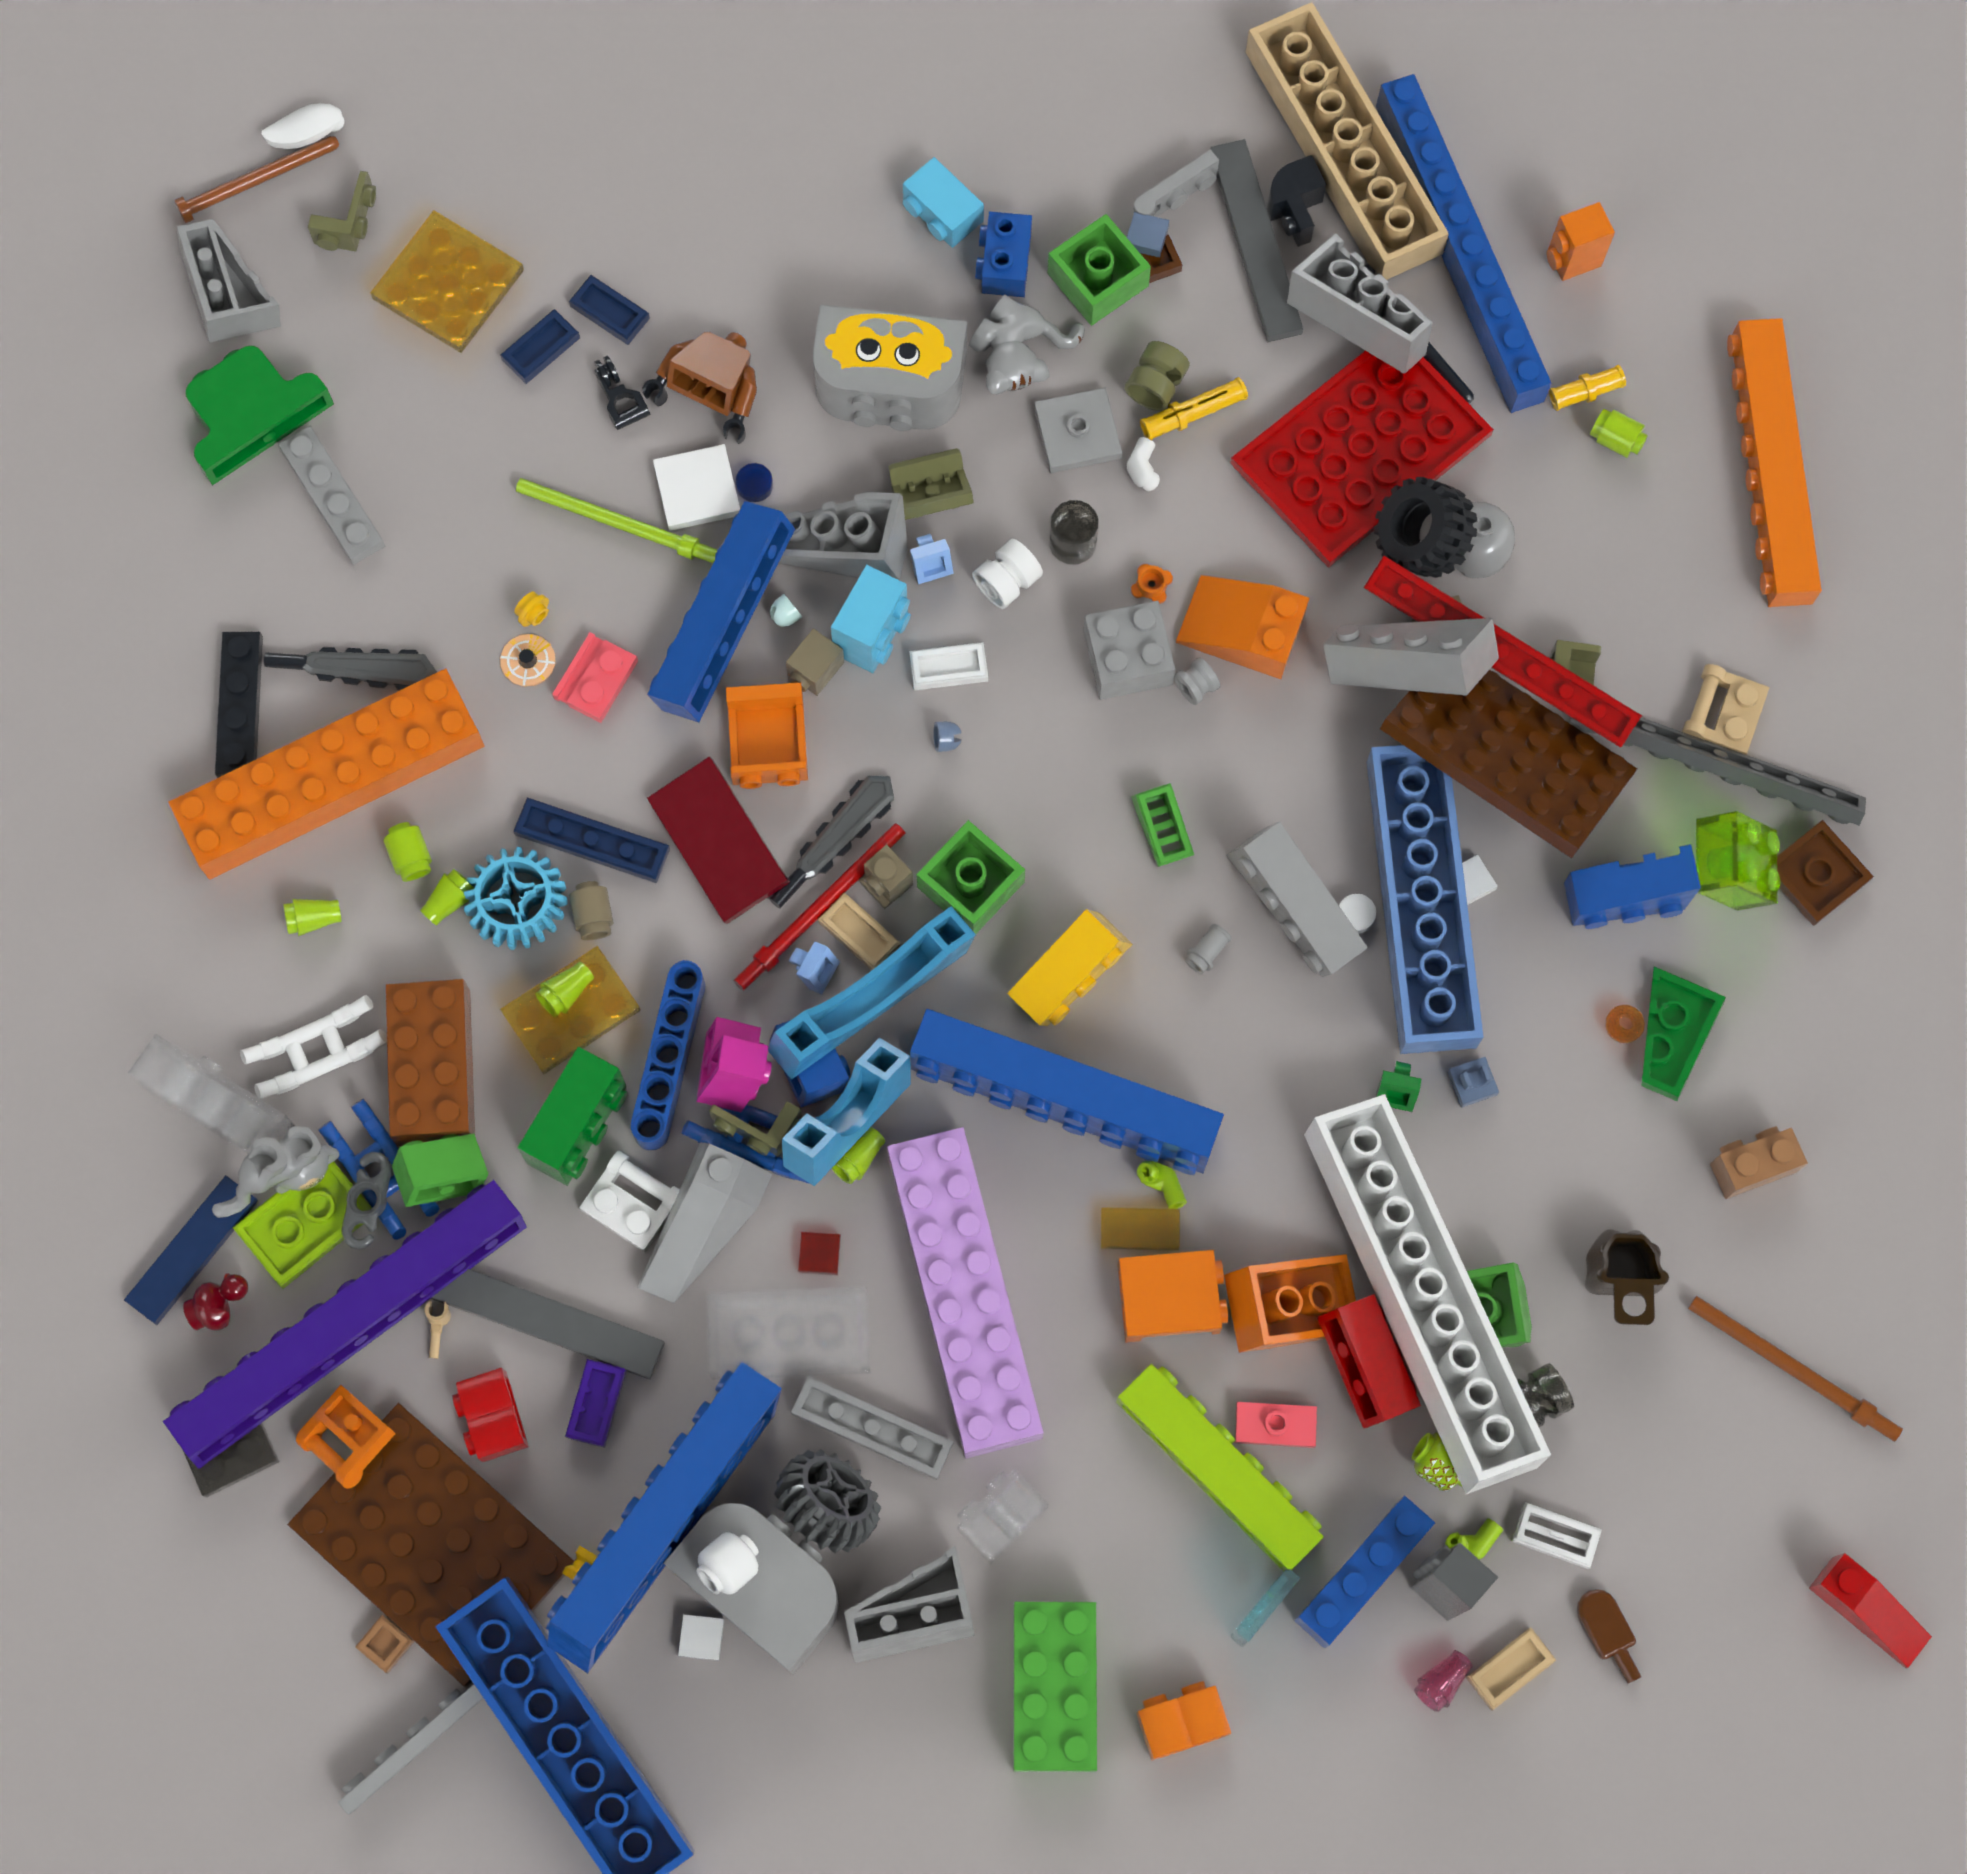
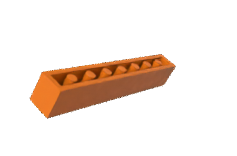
M1783 319L1738 321L1732 335L1728 336L1727 351L1729 357H1734L1735 368L1732 371V386L1734 390H1738L1740 400L1737 403L1736 416L1738 423L1743 424L1744 435L1741 439L1742 456L1744 458L1748 457L1749 469L1746 472V487L1749 492L1752 491L1754 503L1751 505L1750 515L1752 525L1757 526L1759 538L1756 539L1755 553L1757 559L1762 560L1763 572L1760 576L1761 592L1763 595L1767 594L1768 607L1813 605L1822 589Z

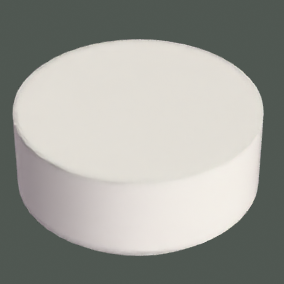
M1351 894L1346 896L1339 905L1358 934L1366 932L1373 925L1376 918V907L1367 896Z

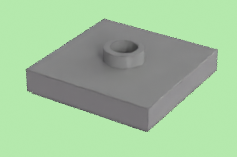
M1106 387L1034 402V409L1050 473L1122 459V449Z

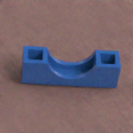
M1404 1495L1294 1621L1323 1648L1328 1647L1432 1528L1435 1522Z

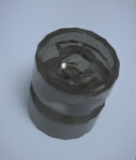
M1069 500L1061 503L1051 516L1049 547L1052 554L1063 563L1078 565L1086 562L1093 556L1096 550L1099 518L1096 511L1089 504L1080 500Z
M1546 1363L1528 1373V1381L1526 1382L1517 1379L1538 1427L1545 1424L1546 1416L1555 1419L1574 1408L1573 1398L1566 1383L1550 1363Z

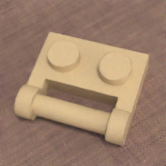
M1706 664L1701 674L1703 683L1690 720L1685 721L1682 732L1747 755L1770 687L1726 672L1724 668L1718 665ZM1717 686L1727 689L1714 730L1704 724Z

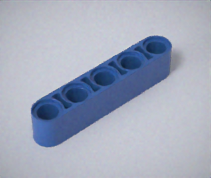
M689 960L675 963L668 973L631 1120L633 1136L637 1144L645 1150L654 1151L660 1149L669 1138L705 993V981L701 969L696 963ZM692 975L697 981L693 987L682 989L677 986V982L682 976ZM682 1011L688 1015L687 1020L682 1025L673 1026L668 1023L669 1016L674 1012ZM666 1048H674L679 1052L677 1058L670 1063H664L658 1059L660 1052ZM656 1085L668 1086L669 1093L664 1099L654 1100L649 1097L651 1089ZM647 1122H656L660 1125L659 1132L653 1137H644L640 1134L641 1127Z

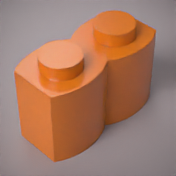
M1204 1681L1181 1688L1183 1694L1181 1697L1168 1701L1166 1694H1161L1142 1701L1144 1709L1137 1711L1136 1715L1151 1761L1231 1734L1216 1685L1206 1688Z

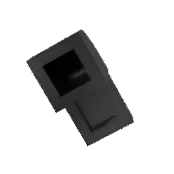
M1312 155L1291 162L1277 172L1271 184L1267 205L1270 221L1281 218L1284 231L1288 236H1293L1298 247L1310 243L1312 240L1315 225L1307 208L1322 203L1326 189V183Z

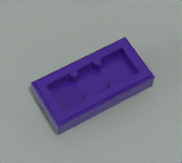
M587 1359L565 1434L566 1438L605 1448L627 1371L625 1368Z

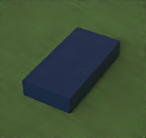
M593 275L588 277L569 301L571 308L627 345L631 343L650 319L647 311Z
M554 309L500 354L502 361L527 384L580 339V335Z

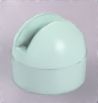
M782 594L771 605L770 616L781 627H788L802 618V615L785 594Z

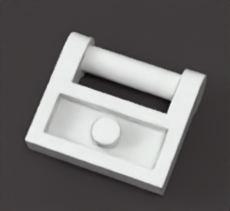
M617 1151L579 1209L646 1253L665 1225L680 1189L675 1186L672 1188L666 1186L629 1162V1156L621 1151ZM621 1174L661 1200L662 1204L658 1210L655 1211L615 1185L614 1182Z

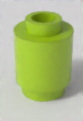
M1606 409L1601 411L1590 432L1591 436L1597 438L1596 443L1626 458L1630 456L1631 452L1638 455L1648 437L1647 434L1643 433L1644 424L1616 410L1610 412Z
M403 822L388 829L389 834L384 837L383 841L395 873L401 875L404 882L417 880L428 875L432 871L429 865L432 859L420 827L411 826L409 822Z

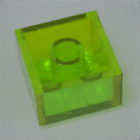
M1738 811L1696 819V867L1701 886L1698 893L1736 911L1778 904L1780 877L1777 872V853L1780 849V842L1777 830Z

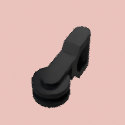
M608 355L603 357L605 364H602L600 360L594 361L596 366L595 374L609 400L607 412L617 430L650 415V411L639 391L626 389L624 384L611 390L608 389L611 387V379H613L615 384L620 383L616 368ZM625 397L634 399L636 406L618 414L615 408L618 400Z

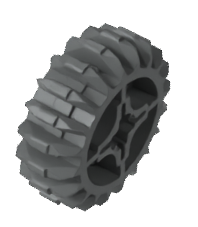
M820 1449L816 1453L807 1450L802 1455L798 1454L786 1465L776 1482L777 1489L774 1495L779 1499L776 1507L785 1512L783 1521L792 1523L795 1527L793 1533H802L806 1537V1543L812 1540L817 1543L820 1550L828 1546L832 1552L837 1553L840 1549L849 1552L852 1548L859 1547L861 1543H865L877 1527V1523L880 1520L878 1513L881 1510V1506L876 1502L879 1495L875 1491L870 1490L872 1482L863 1479L860 1475L861 1470L853 1469L850 1466L849 1460L845 1462L839 1460L836 1453L828 1456Z

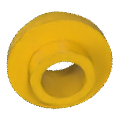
M534 591L526 594L514 609V613L518 616V622L523 627L531 624L533 626L540 624L549 612L547 608L549 599L544 595H538Z

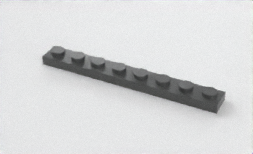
M1642 717L1623 744V746L1630 747L1635 745L1646 749L1651 755L1659 759L1671 758L1680 761L1687 768L1696 772L1707 771L1719 775L1723 781L1732 785H1747L1755 788L1758 793L1765 797L1786 799L1799 809L1805 811H1812L1814 809L1825 813L1832 820L1841 824H1848L1850 822L1860 826L1865 815L1866 797ZM1571 718L1570 722L1576 724L1580 730L1595 734L1594 731Z

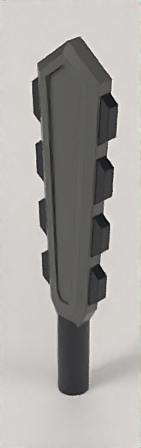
M323 647L319 652H311L306 655L266 652L264 656L265 667L305 670L311 675H316L319 681L332 682L335 678H340L344 684L358 685L363 681L367 682L370 687L383 689L387 685H394L397 690H402L437 673L426 655L419 654L417 650L402 649L398 654L390 653L388 649H373L370 653H364L361 648H348L345 652H337L335 648Z
M867 776L865 780H858L849 791L850 798L847 802H840L832 811L833 819L830 822H823L817 829L815 841L807 842L800 850L801 858L798 860L796 870L788 878L790 883L769 898L777 908L781 909L806 880L814 878L818 874H826L834 866L833 859L836 856H844L852 848L851 841L853 839L862 838L871 829V822L874 819H881L891 810L894 794L890 776Z

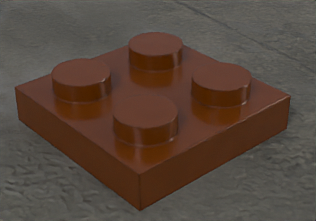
M1823 820L1763 868L1767 875L1813 926L1874 877Z

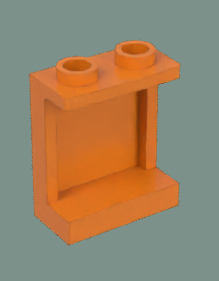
M801 682L726 687L731 755L730 772L733 785H740L744 789H755L761 787L762 783L777 782L780 786H795L800 784V781L808 780Z
M1214 1250L1119 1258L1117 1266L1125 1343L1139 1342L1144 1337L1211 1332L1212 1335L1220 1334L1222 1323H1228L1226 1299L1219 1300L1218 1284H1224L1222 1260L1215 1261Z

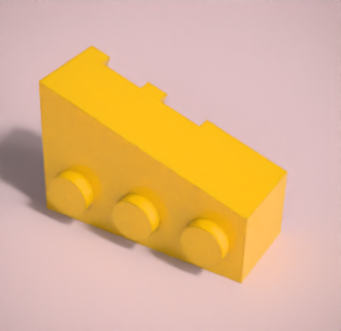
M1086 909L1007 994L1039 1026H1048L1050 1023L1055 1026L1070 1012L1068 1006L1078 997L1082 998L1097 983L1096 979L1115 965L1133 944L1101 913Z

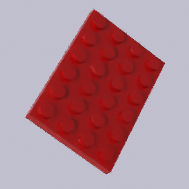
M1365 350L1232 456L1230 464L1329 568L1374 531V526L1379 523V519L1375 518L1377 511H1382L1384 505L1381 502L1385 496L1390 497L1392 495L1391 489L1394 486L1402 487L1404 480L1409 478L1415 480L1416 477H1425L1436 481L1492 436L1494 429L1424 357L1404 374Z

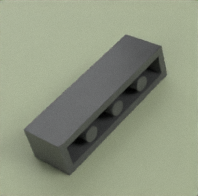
M1458 1543L1451 1549L1445 1545L1441 1550L1439 1549L1436 1553L1427 1557L1412 1574L1418 1580L1411 1589L1448 1621L1472 1609L1498 1579V1576L1461 1543Z

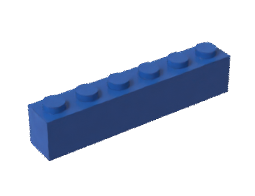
M744 501L739 513L733 518L731 529L723 545L718 548L715 561L707 577L702 580L699 592L690 610L686 612L683 624L674 642L670 644L667 656L658 674L652 679L647 695L662 711L698 723L700 722L795 531L794 526L782 511Z

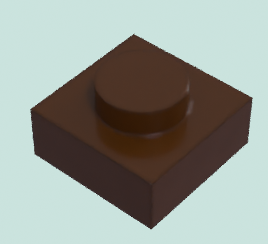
M1169 234L1166 235L1160 258L1140 253L1151 266L1149 283L1182 272L1183 264Z

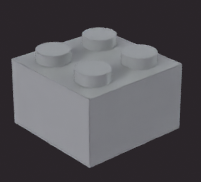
M1159 601L1085 615L1083 632L1100 700L1173 685L1176 669Z

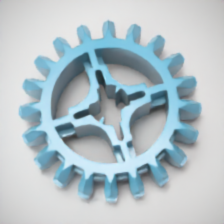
M518 846L514 850V856L509 857L506 849L502 848L500 850L501 859L495 861L492 855L487 854L486 860L489 866L486 868L475 864L474 870L479 878L467 877L466 881L475 889L464 892L465 897L469 900V904L464 907V912L467 916H473L469 923L473 929L481 928L479 935L483 940L493 936L492 942L494 946L500 947L505 939H507V945L510 950H514L517 946V940H521L524 947L529 949L531 947L529 938L536 936L539 942H544L545 937L542 932L544 929L552 933L557 930L552 919H564V912L558 907L568 904L567 897L561 894L567 887L564 881L558 880L561 876L560 870L558 868L550 869L551 861L548 857L538 861L537 851L532 849L524 858L523 850ZM515 873L532 875L539 879L542 884L535 885L534 882L522 883L517 880ZM503 877L502 887L498 891L490 893V897L486 898L492 885ZM512 885H514L516 892L520 895L521 901L518 902L519 912H517L514 904L511 902L510 896L513 895ZM541 899H545L539 912L528 920L527 914L533 906L540 904ZM497 912V915L510 914L514 917L516 924L500 923L491 918L488 913Z

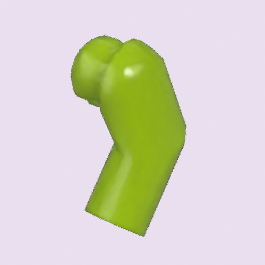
M1487 1518L1475 1535H1459L1458 1532L1452 1533L1446 1538L1445 1545L1451 1549L1458 1543H1461L1480 1560L1485 1557L1503 1532V1529L1496 1522Z

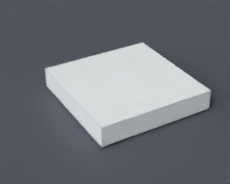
M725 444L653 460L669 531L732 518L739 513L740 506Z

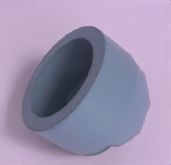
M947 721L934 723L933 738L936 752L951 751L961 744L962 739L954 738V735L961 734V729L958 725Z

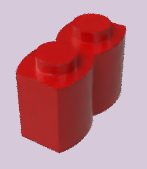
M502 1367L456 1383L458 1393L452 1395V1399L459 1418L465 1416L469 1431L464 1432L463 1436L470 1456L476 1454L481 1462H486L529 1447L507 1372Z

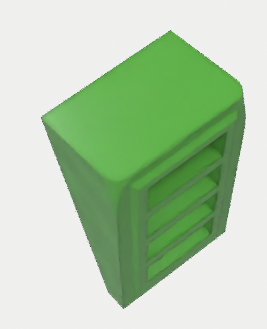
M1171 783L1131 796L1157 867L1194 855ZM1163 799L1165 806L1152 810L1148 809L1147 803ZM1165 813L1169 814L1170 820L1153 825L1152 817ZM1174 827L1176 834L1158 839L1156 832ZM1176 841L1180 842L1182 848L1163 854L1161 846Z

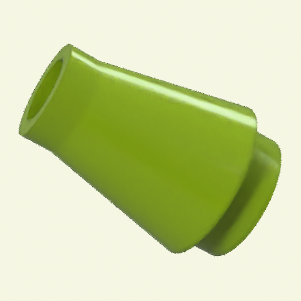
M453 869L448 875L446 873L443 874L420 911L437 926L444 918L469 902L464 892L475 889V887L469 884L461 873Z
M292 899L293 903L283 904L288 934L298 933L299 937L330 924L342 922L338 899Z
M579 961L573 967L541 983V989L535 993L536 998L552 1016L556 1017L561 1012L566 1014L586 986L594 979V976L589 968Z
M870 1127L831 1169L840 1179L848 1184H852L856 1179L861 1180L880 1148L886 1143L884 1137L875 1128Z

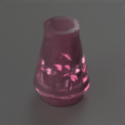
M1454 1650L1449 1657L1418 1678V1685L1414 1692L1433 1711L1439 1712L1443 1707L1448 1708L1473 1665L1465 1655Z

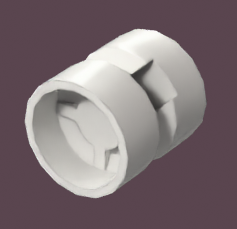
M1013 538L995 552V561L987 559L972 572V577L981 592L1001 609H1005L1020 596V587L1024 589L1029 588L1043 575L1041 565L1034 555L1021 542Z

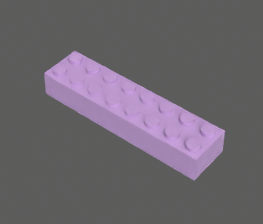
M964 1127L887 1146L888 1158L965 1459L1043 1439V1429Z

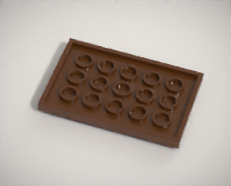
M1488 670L1468 695L1409 691L1385 718L1380 727V730L1571 859L1638 769L1623 757L1615 754L1597 742L1593 737L1585 734L1564 720L1559 714L1552 712L1534 700L1529 694L1522 692L1491 670Z
M398 1402L382 1420L396 1434L363 1470L359 1483L352 1488L346 1489L336 1480V1474L334 1473L287 1525L462 1686L467 1687L472 1680L436 1629V1626L505 1577L510 1578L533 1612L565 1576L562 1574L566 1566L572 1565L574 1560Z

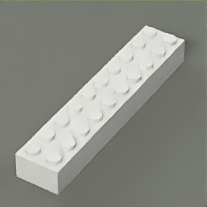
M1385 1094L1315 1117L1304 1136L1465 1494L1537 1469L1551 1456V1453Z

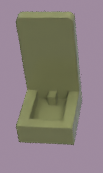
M360 171L347 220L311 214L308 230L314 244L329 251H335L337 248L357 251L359 240L364 239L367 233L368 220L366 214L368 207H373L376 200V186L372 185L368 172Z
M787 1101L769 1132L765 1134L714 1104L709 1110L711 1118L715 1120L713 1126L730 1137H733L735 1132L748 1139L746 1144L748 1147L764 1156L771 1152L779 1157L782 1152V1138L802 1118L801 1109Z

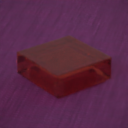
M801 1232L798 1272L838 1276L841 1234Z

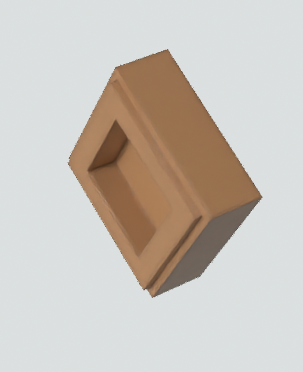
M381 1615L355 1648L388 1674L415 1641L388 1618Z

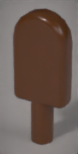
M1594 1589L1587 1591L1580 1597L1577 1603V1614L1599 1658L1606 1660L1613 1656L1627 1684L1641 1678L1642 1676L1627 1650L1636 1644V1638L1616 1600L1604 1590Z

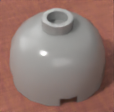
M1472 502L1474 507L1471 509V512L1477 515V522L1473 523V527L1477 529V536L1471 539L1470 544L1474 545L1471 552L1466 551L1464 554L1466 560L1462 565L1455 564L1454 567L1464 572L1463 575L1466 577L1486 578L1498 573L1509 561L1515 546V531L1509 516L1498 506L1487 502Z

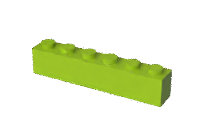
M1151 1363L1117 1397L1116 1403L1287 1575L1324 1538L1319 1532L1322 1528L1321 1524L1308 1511L1304 1510L1300 1513L1290 1503L1293 1497L1278 1481L1271 1484L1261 1474L1264 1467L1249 1452L1242 1455L1232 1445L1235 1442V1438L1224 1426L1218 1423L1214 1427L1203 1416L1207 1410L1195 1397L1189 1395L1185 1398L1175 1388L1178 1381L1166 1368L1161 1366L1157 1369Z

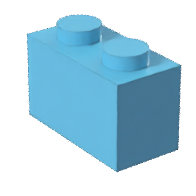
M935 157L903 183V205L912 216H919L924 220L931 234L939 241L944 240L952 248L984 222V204Z

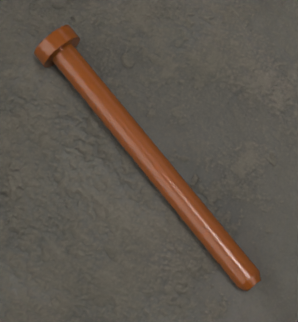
M329 136L187 201L184 200L183 196L175 199V204L184 222H191L194 220L192 214L330 153L339 147V142L335 136Z

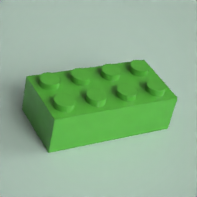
M1014 1602L1013 1772H1096V1602Z

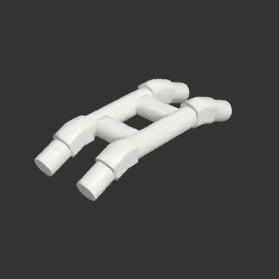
M364 995L351 1004H346L340 1009L331 1012L332 1014L280 1037L276 1036L270 1040L260 1042L258 1045L240 1050V1056L245 1065L276 1057L286 1051L294 1068V1071L291 1070L282 1075L275 1076L273 1079L255 1084L254 1088L257 1097L261 1099L291 1091L300 1087L299 1085L348 1063L363 1059L373 1053L375 1049L387 1043L386 1033L379 1029L345 1048L337 1031V1028L352 1023L359 1016L373 1008L372 1000L367 995ZM322 1035L331 1055L309 1064L301 1044Z

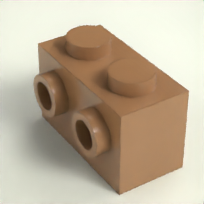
M1775 1126L1756 1134L1757 1140L1743 1145L1742 1140H1737L1720 1148L1721 1154L1710 1163V1166L1725 1200L1795 1174L1808 1164L1792 1127L1779 1132L1778 1127Z

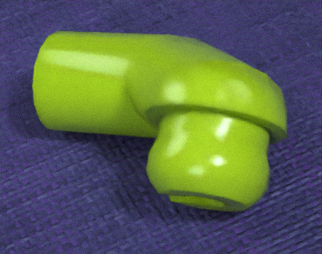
M1143 1161L1139 1164L1137 1176L1140 1181L1146 1186L1163 1192L1170 1210L1181 1208L1187 1203L1178 1177L1172 1168L1154 1161Z

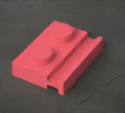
M589 632L552 693L553 698L602 723L638 663V658L636 655L605 639L603 641L596 637L595 634Z

